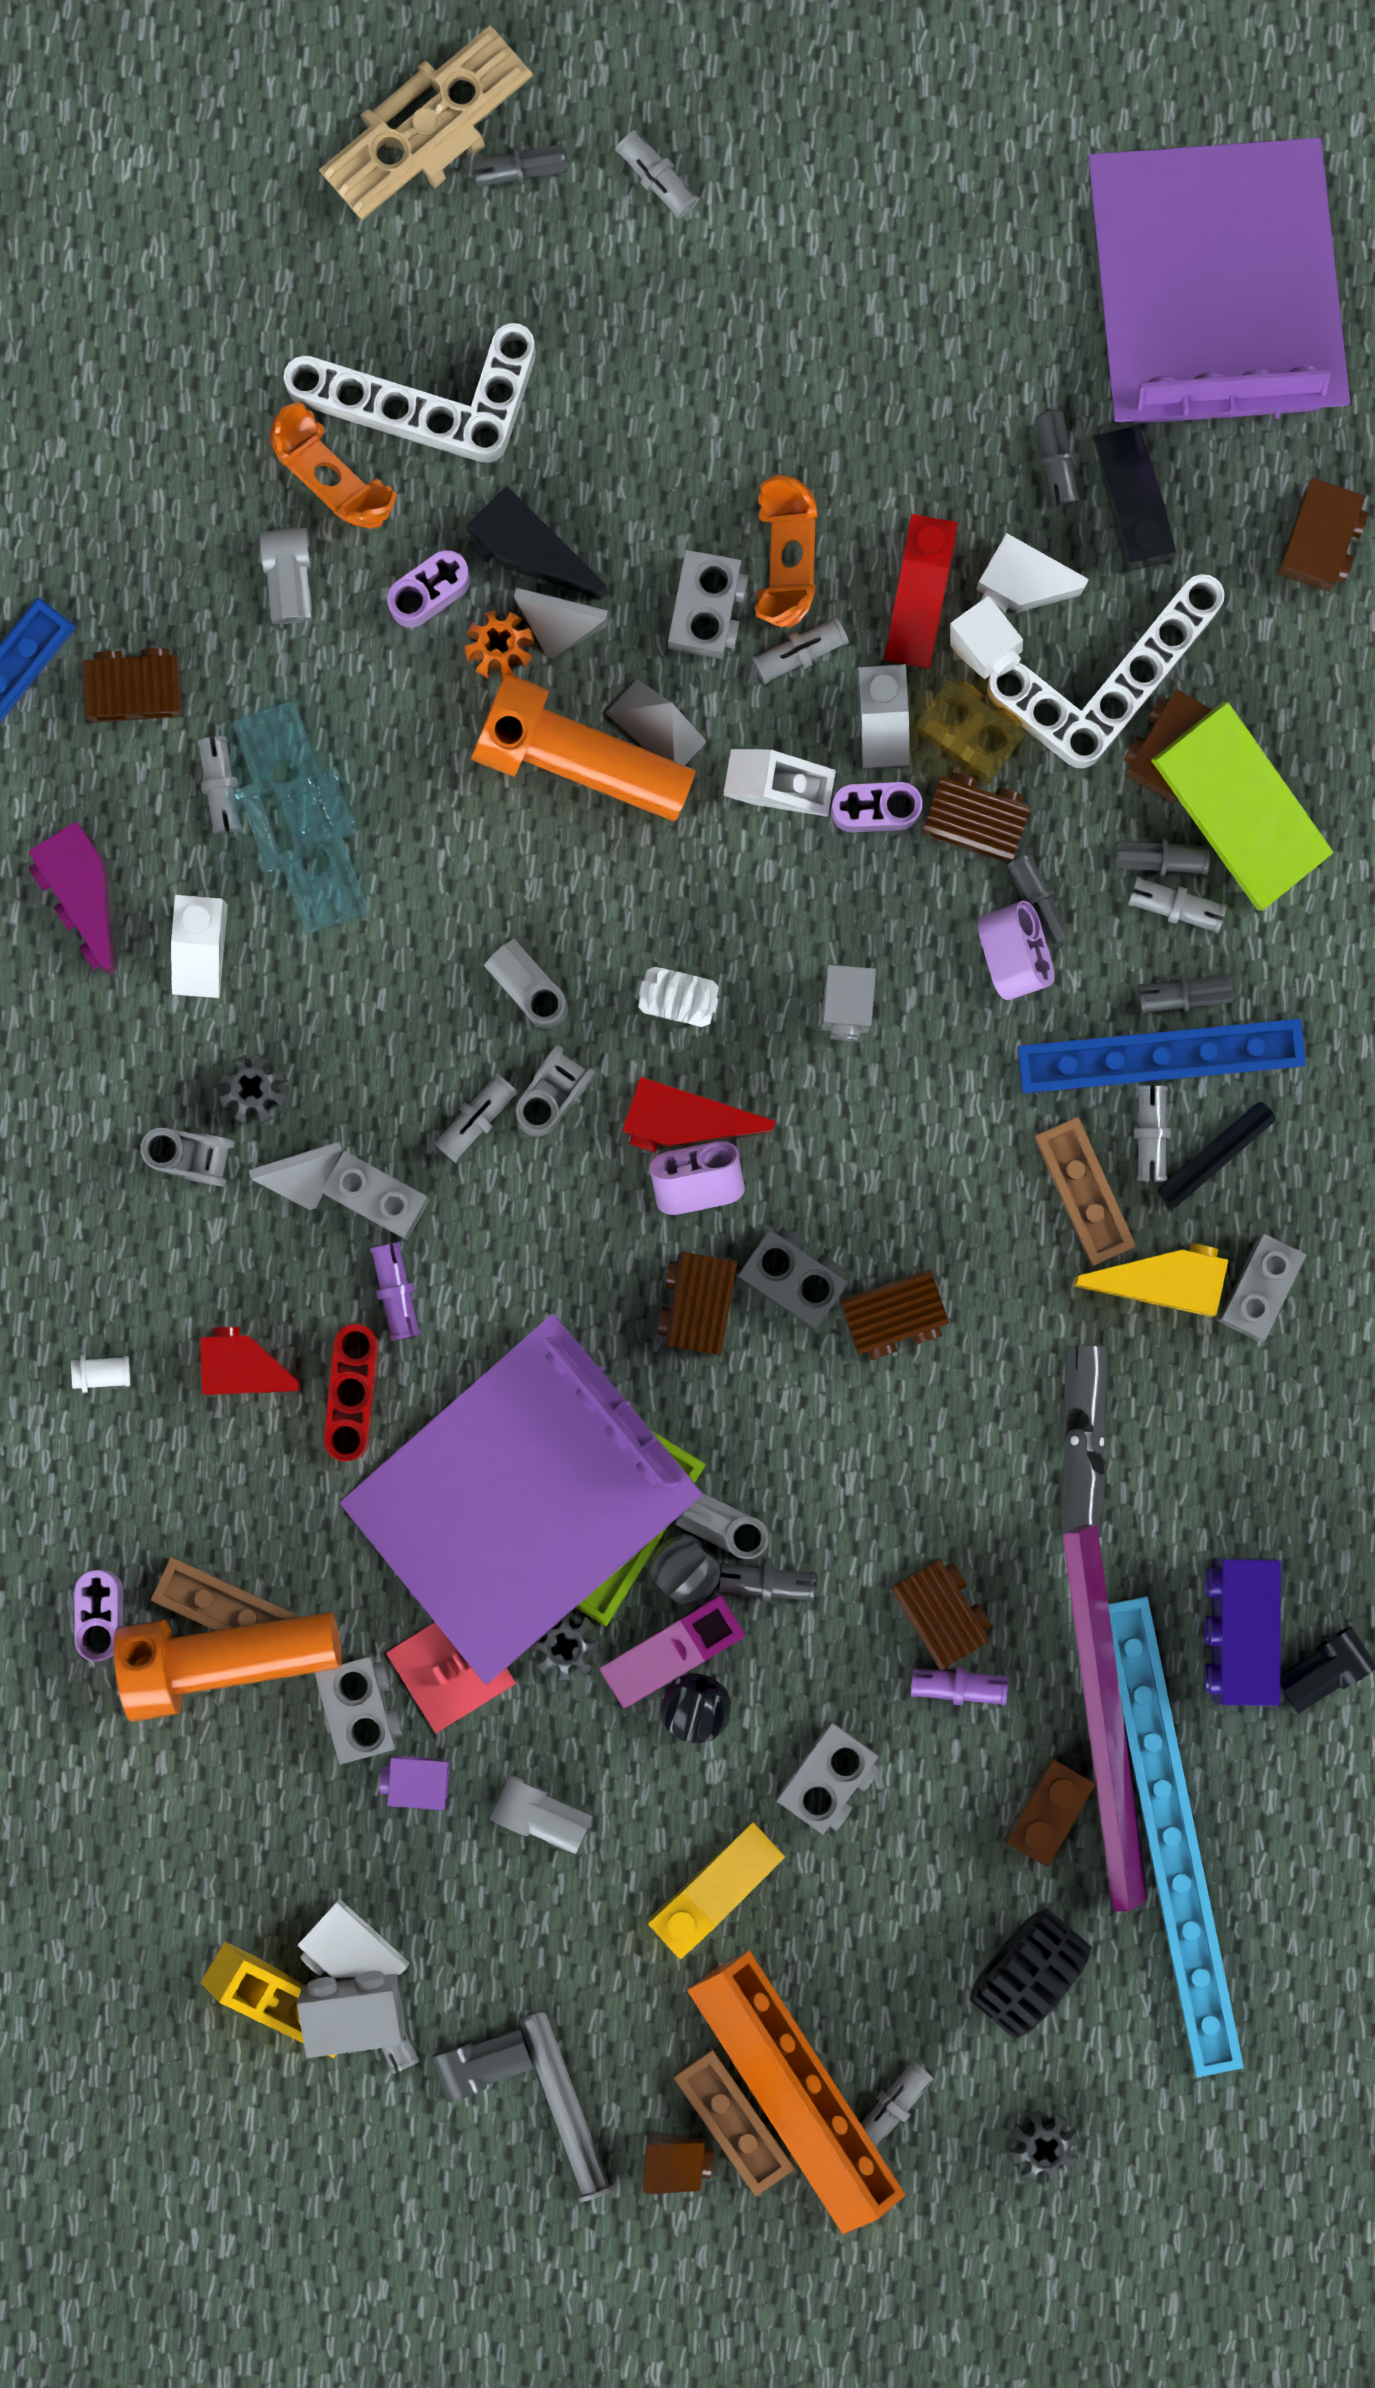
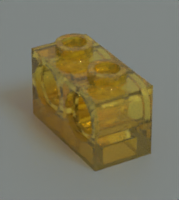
M948 679L916 723L914 731L991 785L1025 737L1026 733L1019 729L1022 722L1004 708L999 707L995 712L981 702L984 695L970 683L960 680L956 684L951 679ZM948 704L959 705L965 711V722L958 726L946 724L940 715L941 708ZM987 731L998 733L1004 740V749L998 753L984 751L980 747L979 736Z

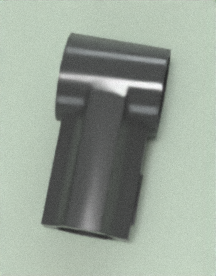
M521 2028L502 2033L476 2044L465 2042L459 2044L456 2050L448 2052L445 2049L431 2056L446 2102L469 2097L485 2090L488 2084L534 2068Z

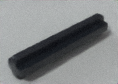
M1263 1102L1256 1103L1159 1187L1158 1193L1164 1202L1171 1208L1177 1207L1275 1122L1276 1117L1272 1110Z

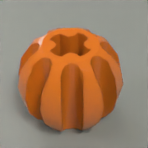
M497 610L483 613L487 625L479 626L475 622L471 623L465 635L477 642L465 645L463 648L468 662L482 659L475 672L489 678L491 671L498 668L501 670L502 680L505 672L514 675L510 668L511 664L517 663L524 669L527 667L532 655L520 648L533 645L534 640L531 629L527 628L516 631L522 618L509 612L506 620L499 621L497 620ZM496 637L499 641L507 639V652L501 653L498 649L490 652L492 649L490 639Z

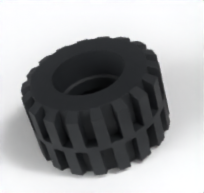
M1048 1908L1040 1910L1031 1915L990 1960L973 1985L970 2001L1015 2039L1033 2030L1072 1987L1088 1963L1092 1946Z

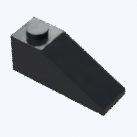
M1139 425L1094 435L1093 440L1125 573L1171 562L1176 554L1166 507Z
M508 486L502 489L466 525L468 534L472 537L467 542L468 545L486 563L493 558L504 568L600 600L607 594V585Z

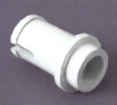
M80 1355V1360H71L73 1389L82 1388V1392L87 1393L88 1388L130 1386L129 1356L86 1360V1355Z

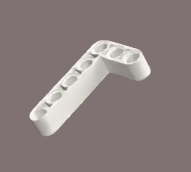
M510 323L499 328L492 339L471 406L311 356H300L290 361L284 370V382L292 400L295 403H304L306 408L478 462L490 463L503 456L507 448L535 361V342L532 333L521 324ZM511 340H519L527 346L525 354L516 359L504 356L501 349L504 344ZM310 372L319 377L317 386L310 391H300L294 386L295 380L302 373ZM497 384H505L512 389L513 394L506 402L494 403L487 397L489 389ZM355 386L364 392L361 401L352 406L341 403L339 401L341 392L347 387ZM395 400L403 401L409 406L406 415L397 420L390 419L383 414L386 405ZM439 414L448 415L454 421L453 426L446 433H434L428 428V424L434 416ZM489 428L496 431L499 437L494 445L483 448L473 442L475 433L480 429Z
M1200 574L1188 580L1082 711L1019 662L1003 675L1017 677L1021 682L1022 691L1015 696L1002 694L996 684L997 679L1001 676L994 672L990 675L987 684L989 699L995 706L1067 764L1075 768L1092 766L1215 617L1224 602L1223 587L1216 578L1210 575ZM1195 589L1207 591L1213 601L1212 607L1206 610L1195 608L1190 603L1189 593ZM1166 625H1173L1179 628L1183 635V643L1178 646H1168L1161 640L1159 629ZM1137 661L1148 663L1153 669L1154 678L1146 683L1134 680L1130 674V665ZM1108 697L1120 700L1124 706V715L1118 719H1109L1101 712L1100 702ZM1041 704H1049L1057 711L1059 716L1058 722L1051 726L1039 724L1033 714L1034 708ZM1079 733L1090 736L1094 741L1095 751L1086 756L1075 753L1071 748V737Z

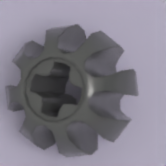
M260 1054L257 1057L255 1066L251 1068L248 1067L246 1055L232 1060L239 1069L237 1074L230 1076L223 1071L218 1082L220 1085L231 1086L230 1093L218 1097L223 1109L227 1110L231 1106L239 1104V1110L234 1120L247 1125L251 1112L255 1110L259 1113L261 1124L273 1119L274 1117L268 1111L269 1104L275 1102L284 1108L288 1098L287 1094L275 1093L274 1091L277 1085L288 1082L283 1069L281 1068L275 1073L267 1075L272 1059ZM248 1079L254 1083L260 1079L263 1080L259 1086L263 1095L259 1099L253 1096L247 1097L246 1100L243 1099L247 1093L243 1084Z
M684 1533L670 1537L658 1547L652 1557L650 1572L655 1583L671 1599L683 1605L699 1603L711 1595L719 1583L721 1565L714 1553L695 1536Z
M573 1611L561 1619L560 1627H552L546 1633L547 1639L545 1641H536L530 1647V1653L542 1650L547 1654L545 1661L535 1665L544 1676L551 1665H558L560 1668L558 1681L572 1682L569 1673L571 1665H577L585 1677L595 1666L583 1658V1653L592 1651L600 1654L601 1639L587 1642L583 1638L587 1630L596 1626L585 1616L582 1625L578 1628H573L570 1624V1617ZM560 1633H564L567 1639L576 1638L578 1641V1646L573 1648V1657L570 1659H566L563 1653L555 1654L552 1650V1647L558 1643L557 1635Z
M1041 2110L1027 2114L1032 2121L1031 2127L1023 2129L1016 2123L1009 2135L1014 2139L1022 2141L1020 2146L1008 2149L1012 2164L1027 2160L1028 2162L1021 2175L1033 2182L1039 2171L1043 2170L1046 2171L1047 2183L1061 2179L1056 2172L1057 2167L1064 2164L1072 2170L1078 2159V2156L1066 2152L1067 2148L1080 2144L1076 2129L1060 2133L1067 2118L1056 2112H1053L1050 2121L1045 2124L1042 2123ZM1042 2137L1043 2140L1048 2142L1054 2138L1051 2142L1052 2154L1046 2156L1043 2152H1038L1034 2155L1037 2151L1034 2143L1036 2139Z

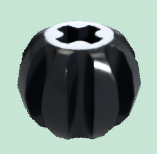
M689 1673L688 1675L679 1676L667 1686L662 1696L661 1718L667 1731L682 1741L691 1743L712 1741L725 1730L730 1720L731 1699L724 1685L708 1675Z

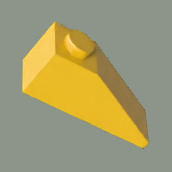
M1191 1243L1189 1251L1178 1250L1076 1276L1073 1286L1214 1317L1217 1316L1228 1260L1217 1257L1219 1250L1217 1248Z
M752 1822L648 1919V1925L681 1960L785 1856L759 1827Z
M224 1941L200 1983L219 2003L304 2044L297 2001L302 1986L306 1985L264 1960ZM336 2054L328 2056L335 2058Z

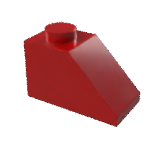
M240 1327L212 1328V1337H200L202 1395L301 1391V1382L252 1336H240Z

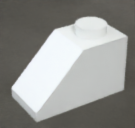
M1006 533L979 580L976 590L983 594L981 600L989 595L1002 613H1005L1008 608L1018 613L1080 596L1089 579Z
M989 595L950 623V646L963 661L984 679L994 672L998 676L1005 674L1021 660L1018 654L1023 651V639Z
M731 749L723 795L753 805L828 816L836 770L774 750Z
M175 895L171 938L173 995L220 998L228 908L227 903L223 899Z
M340 1898L297 1945L304 1951L300 1956L301 1960L319 1976H322L325 1971L332 1978L356 1977L368 1971H381L384 1975L395 1973L401 1975L410 1963Z

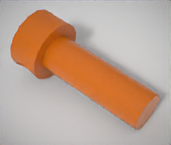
M505 672L470 760L515 777L521 762L525 761L657 816L676 822L689 793L696 770L543 708L548 697V689ZM512 716L521 722L522 729L517 733H505L499 728L497 722L502 717Z
M332 1611L173 1637L171 1628L164 1619L118 1627L115 1630L113 1640L118 1690L123 1709L131 1722L179 1715L182 1709V1694L341 1669L342 1667L339 1630Z

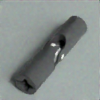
M1066 1345L1063 1436L1065 1456L1062 1468L1060 1536L1081 1525L1097 1524L1099 1537H1103L1105 1478L1103 1450L1106 1433L1109 1347ZM1084 1412L1087 1413L1092 1424V1430L1087 1432L1077 1429V1421Z

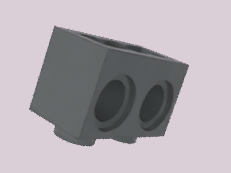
M782 1227L778 1234L769 1229L737 1278L816 1331L849 1283L841 1278L845 1269L821 1254L817 1261L802 1251L806 1243ZM774 1249L784 1252L789 1259L787 1272L781 1276L767 1274L762 1267V1257L766 1252ZM818 1276L825 1280L828 1285V1295L824 1301L811 1303L803 1297L801 1285L806 1278Z

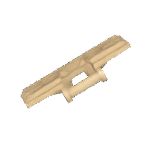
M491 25L436 71L425 60L418 65L419 72L373 111L367 108L360 114L369 128L319 169L323 177L361 220H364L420 171L425 173L429 183L436 189L446 180L443 169L467 148L475 156L485 147L482 136L474 126L533 77V73ZM457 81H467L474 86L476 92L470 102L457 104L449 98L450 88ZM432 86L438 93L436 96L418 109L398 128L390 129L387 123ZM382 145L386 148L397 147L404 152V155L396 164L388 165L378 159L377 150Z

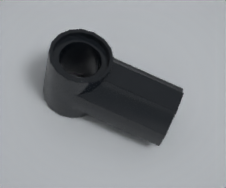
M1352 1626L1336 1633L1337 1638L1328 1643L1327 1640L1316 1647L1317 1652L1298 1662L1280 1675V1689L1296 1713H1301L1339 1687L1345 1689L1355 1684L1375 1670L1373 1658Z

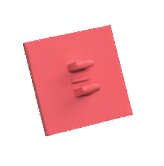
M435 1622L386 1652L435 1734L516 1684L507 1668L489 1684H484Z

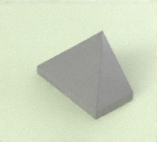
M516 588L514 594L515 605L545 655L549 658L554 659L607 627L609 619L608 610Z
M638 679L605 713L645 750L684 766L707 742L672 702Z
M336 1142L249 1170L250 1177L258 1184L309 1210L315 1209L324 1195L321 1191L344 1151L343 1144Z

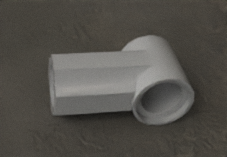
M308 528L260 532L262 566L264 574L267 573L272 623L290 624L312 620L311 589L309 587L308 570L312 569V562L308 552V547H310Z
M515 939L500 947L484 964L488 972L534 1025L543 1029H553L561 1025L566 1019L568 1003L561 989L550 980ZM544 994L554 995L558 999L557 1010L548 1017L538 1016L533 1011L535 1000Z
M705 1493L683 1512L675 1523L676 1526L734 1554L736 1557L746 1560L762 1556L770 1543V1533L763 1522ZM748 1524L757 1527L761 1533L760 1545L752 1552L740 1550L735 1543L737 1530Z
M509 1775L490 1816V1820L521 1835L529 1836V1834H532L552 1845L576 1854L592 1819V1815L548 1796L546 1790L536 1785L531 1787L523 1783L524 1780Z

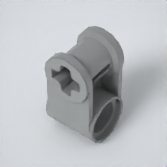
M556 1045L535 1074L534 1080L521 1096L516 1106L518 1125L528 1135L541 1137L549 1134L569 1107L576 1103L596 1074V1071L592 1068L585 1070L564 1055V1048L560 1045ZM557 1070H560L562 1073H564L565 1075H567L569 1078H571V1079L574 1080V1081H571L570 1079H568L567 1077H565L563 1074H561V1073L558 1072ZM542 1102L550 1108L551 1116L546 1123L533 1125L524 1117L525 1108L530 1103Z
M156 1128L149 1131L143 1137L140 1153L147 1165L156 1171L182 1176L184 1179L194 1182L226 1187L227 1180L223 1178L228 1151L234 1148L235 1141L197 1132L188 1133L169 1128ZM161 1137L172 1139L176 1145L174 1157L166 1163L155 1162L150 1155L152 1143ZM213 1149L209 1170L206 1171L210 1150Z

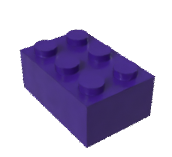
M1213 1558V1568H1205L1204 1595L1212 1598V1615L1204 1616L1203 1625L1204 1643L1212 1646V1663H1204L1203 1668L1204 1692L1212 1694V1701L1220 1705L1280 1706L1281 1560L1270 1558Z

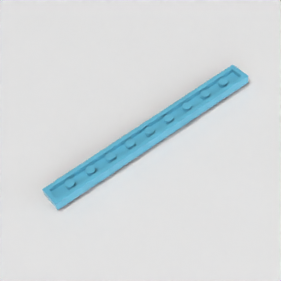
M1147 1596L1109 1603L1126 1739L1194 2073L1196 2077L1242 2069L1244 2066L1149 1600Z

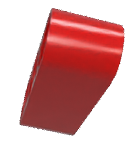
M349 1324L343 1327L337 1333L333 1347L324 1444L329 1455L343 1462L355 1461L361 1458L367 1451L370 1443L379 1340L375 1332L369 1327L360 1324ZM354 1332L364 1333L370 1343L368 1353L360 1359H351L344 1350L346 1338ZM350 1379L358 1380L362 1383L365 1390L361 1403L353 1407L346 1406L339 1396L340 1387L345 1381ZM346 1426L354 1428L360 1437L358 1448L350 1454L341 1453L337 1450L334 1443L338 1430Z

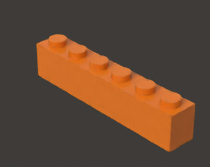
M750 1950L718 1966L687 1990L842 2234L878 2220L906 2195Z

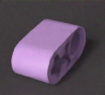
M440 551L396 581L389 589L387 595V603L393 619L404 627H418L464 595L470 584V575L466 561L460 554L454 551ZM446 567L449 571L457 568L458 570L455 572L457 581L454 584H450L447 580L439 582L433 587L437 597L431 600L426 586L421 581L427 579L429 587H431L441 579L440 568ZM406 593H416L422 597L423 603L418 611L406 614L397 608L399 598Z
M905 782L851 784L842 787L834 796L831 816L834 823L846 832L905 830L913 826L918 820L922 810V797L913 785ZM903 795L912 802L913 812L905 818L894 817L888 811L887 801L893 796ZM873 796H881L878 805L880 819L874 820L872 818L874 809L861 810L858 819L855 820L850 819L848 811L840 810V807L846 806L848 798H856L858 806H872Z
M1023 900L980 916L978 920L979 937L993 984L1003 999L1012 1000L1053 984L1054 967L1038 914L1029 902Z
M716 1141L664 1152L656 1156L650 1163L656 1204L658 1209L666 1214L678 1215L727 1205L740 1199L745 1191L739 1152L737 1147L729 1142Z
M99 1569L83 1574L75 1585L74 1640L75 1647L83 1658L94 1662L103 1661L114 1656V1633L118 1627L123 1626V1588L120 1579L113 1572ZM97 1578H101L102 1586L110 1588V1596L101 1599V1612L111 1610V1619L107 1617L86 1619V1611L91 1613L97 1611L96 1597L88 1596L87 1593L88 1587L95 1585ZM95 1625L106 1628L111 1636L110 1646L103 1653L92 1650L87 1642L88 1632Z

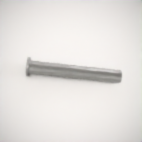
M536 2012L520 2020V2026L582 2195L578 2196L579 2202L595 2199L615 2189L614 2183L608 2184L547 2014L545 2012Z

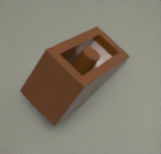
M648 2131L643 2193L661 2194L701 2191L702 2178L711 2179L714 2151L712 2149H704L705 2136Z

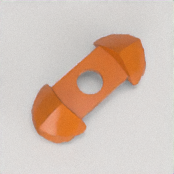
M298 402L282 407L279 414L273 420L270 431L271 446L280 462L287 466L333 510L336 516L345 522L369 529L381 527L383 521L387 520L392 511L397 493L390 486H384L379 479H374L365 484L319 440L325 433V428L323 424L316 422L314 413L311 410H307L304 403ZM327 466L333 469L339 477V483L334 486L322 484L315 476V468Z
M778 474L765 480L759 486L761 491L758 495V503L761 506L758 514L759 519L762 522L771 523L769 588L757 591L756 597L758 602L755 603L754 608L758 618L772 625L791 628L799 623L808 612L815 595L816 585H813L815 519L818 518V508L813 493L805 484L796 478ZM798 541L803 550L802 558L796 566L788 568L782 560L783 550L788 543Z

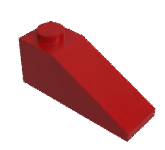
M911 514L884 661L930 670L958 522Z
M640 1077L622 1131L623 1134L631 1136L629 1145L656 1153L658 1145L665 1148H674L769 1134L773 1132L776 1121Z

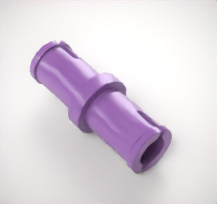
M400 1242L370 1248L380 1285V1290H377L376 1294L378 1300L383 1299L391 1341L421 1334L411 1298V1293L415 1292L413 1282L408 1283Z
M913 1667L911 1697L954 1700L953 1705H963V1701L1006 1706L1008 1675L966 1673V1668L956 1667V1672Z

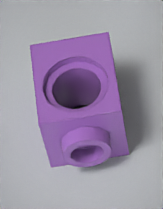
M393 1755L390 1766L382 1765L379 1794L388 1795L387 1806L445 1810L447 1807L450 1759Z

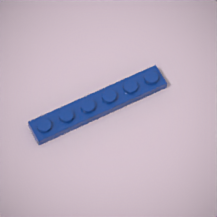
M1301 1019L1017 1047L1022 1094L1306 1066Z

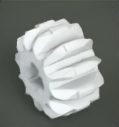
M653 967L647 970L644 981H641L638 1007L645 1014L703 1027L710 1024L713 1013L716 1012L719 1000L717 999L719 987L713 980Z

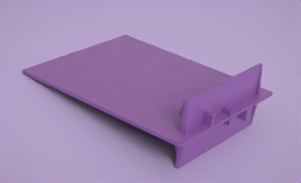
M1321 138L1203 145L1089 155L1115 422L1133 421V424L1265 414H1275V418L1279 419L1281 413L1320 411L1321 407L1348 406L1350 404Z
M551 1314L340 1501L343 1509L409 1589L410 1595L418 1600L484 1684H489L703 1496L701 1490L633 1410L630 1402L624 1399L603 1373L605 1367L595 1364L555 1314Z

